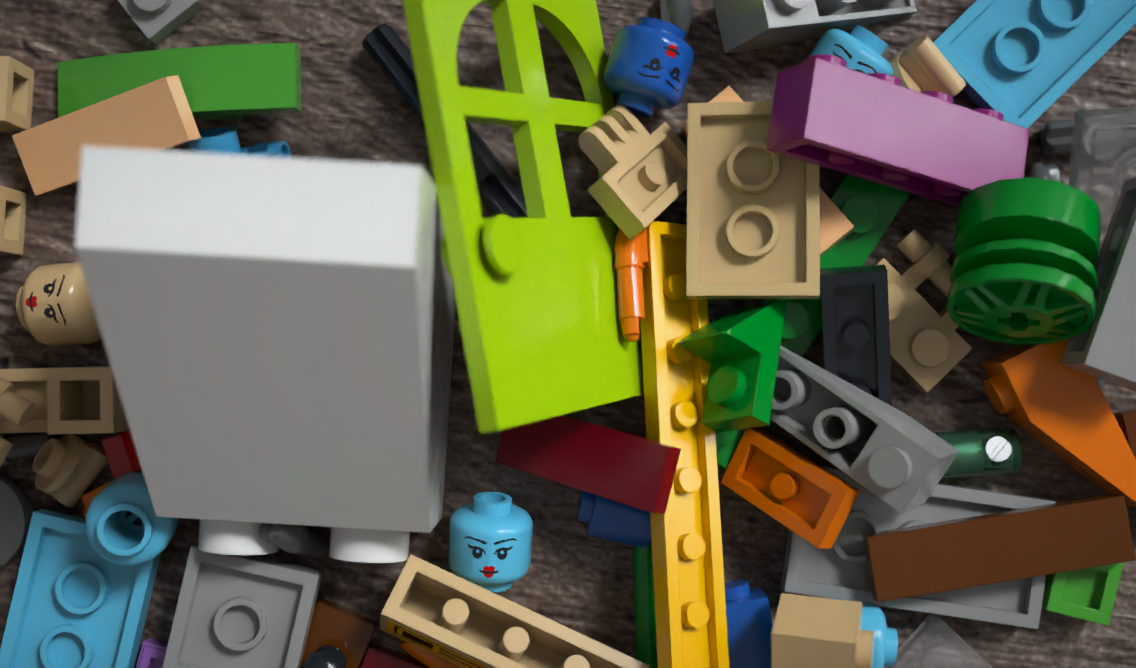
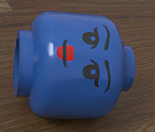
M640 17L636 25H627L618 30L602 77L606 88L618 96L616 105L627 107L633 115L652 118L655 109H671L680 103L694 63V52L692 47L684 41L686 33L681 28L656 18Z

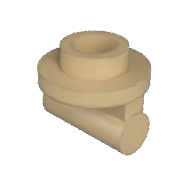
M927 35L916 39L904 52L898 54L890 61L893 68V76L901 80V86L917 92L936 91L954 97L966 85V82Z
M64 434L58 440L56 438L49 439L40 448L33 461L32 470L37 473L35 478L36 488L52 495L61 504L73 508L107 465L108 459L104 448L96 443H89L76 434Z

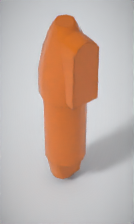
M618 228L614 243V254L616 257L614 269L617 272L619 321L623 337L627 338L630 342H636L639 339V322L645 320L643 270L648 268L647 231L645 228L629 240L621 229Z

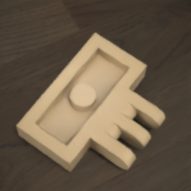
M616 105L605 116L598 119L593 126L580 134L578 139L580 148L603 174L587 191L629 240L644 230L687 189V146L666 122L652 134H649L627 107Z

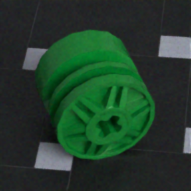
M1030 177L997 180L976 187L963 197L957 211L953 245L957 257L950 272L951 287L948 293L946 308L952 321L971 334L991 341L1017 345L1051 344L1072 339L1087 331L1094 321L1096 313L1094 292L1097 289L1098 278L1093 265L1099 256L1101 215L1097 203L1082 190L1058 181Z

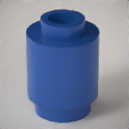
M582 490L577 520L588 523L586 536L647 548L648 544L652 543L650 512Z

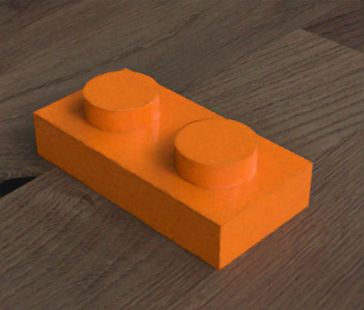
M758 427L745 429L721 480L723 485L818 549L832 548L860 492L859 489Z

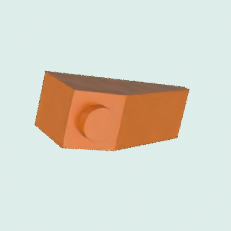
M1068 340L1051 344L1017 345L982 363L989 377L984 380L985 391L991 403L1000 414L1007 413L1011 421L1108 495L1115 493L1124 495L1126 506L1136 508V459L1096 378L1060 364Z

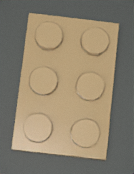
M773 101L688 103L687 299H819L820 166L766 150Z

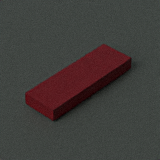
M563 414L503 429L495 462L653 514H665L681 448Z

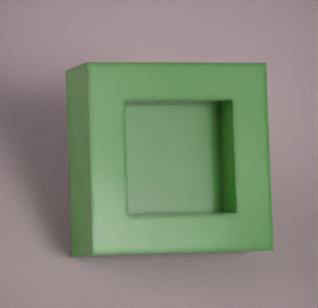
M1124 563L1046 575L1042 608L1109 626Z

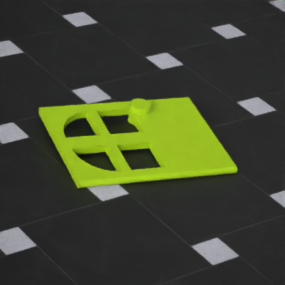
M403 0L444 230L441 241V255L446 271L453 280L479 432L499 431L644 395L641 323L639 322V339L636 342H630L627 338L623 337L619 321L617 272L614 269L616 258L614 243L619 227L607 214L606 217H571L556 130L582 133L615 107L613 93L606 88L602 79L607 58L596 0ZM478 3L490 4L505 91L459 86L456 62L458 38L466 16ZM536 20L554 35L569 57L581 84L585 102L549 97ZM465 122L512 126L528 218H510L503 214L482 218ZM598 169L600 179L603 176V174Z

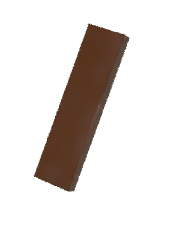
M1116 493L862 534L872 597L877 602L1135 560L1125 496Z

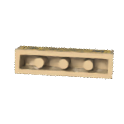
M410 554L381 612L380 630L461 668L650 667L639 660Z

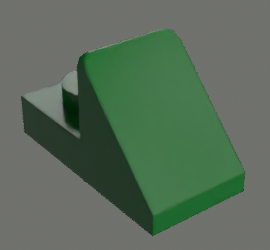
M774 300L730 310L680 340L682 347L711 363L701 424L718 433L768 426L770 424L786 304L780 300Z

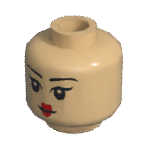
M80 262L39 266L28 275L24 285L20 287L17 294V316L23 327L38 342L55 347L91 344L103 340Z

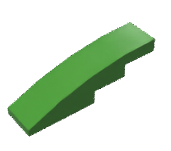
M296 43L173 48L57 62L58 118L163 77L175 75L179 76L194 119L243 118V114L301 112L300 47Z

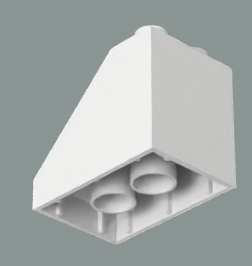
M82 146L75 249L156 517L200 519L199 550L227 555L271 554L278 552L279 547L260 539L258 531L261 523L331 527L329 551L331 558L362 563L402 562L408 560L410 532L430 533L442 519L456 297L453 280L446 271L441 255V241L444 230L436 190L437 186L422 166Z

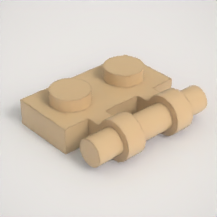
M912 228L896 243V246L912 261L900 274L885 258L877 260L873 265L885 264L888 272L891 362L920 392L928 393L973 348L955 331L959 325L952 321L946 309L947 306L938 314L915 290L928 278L948 298L951 287L950 272L952 266L947 262L950 255L938 242L930 244L915 228Z

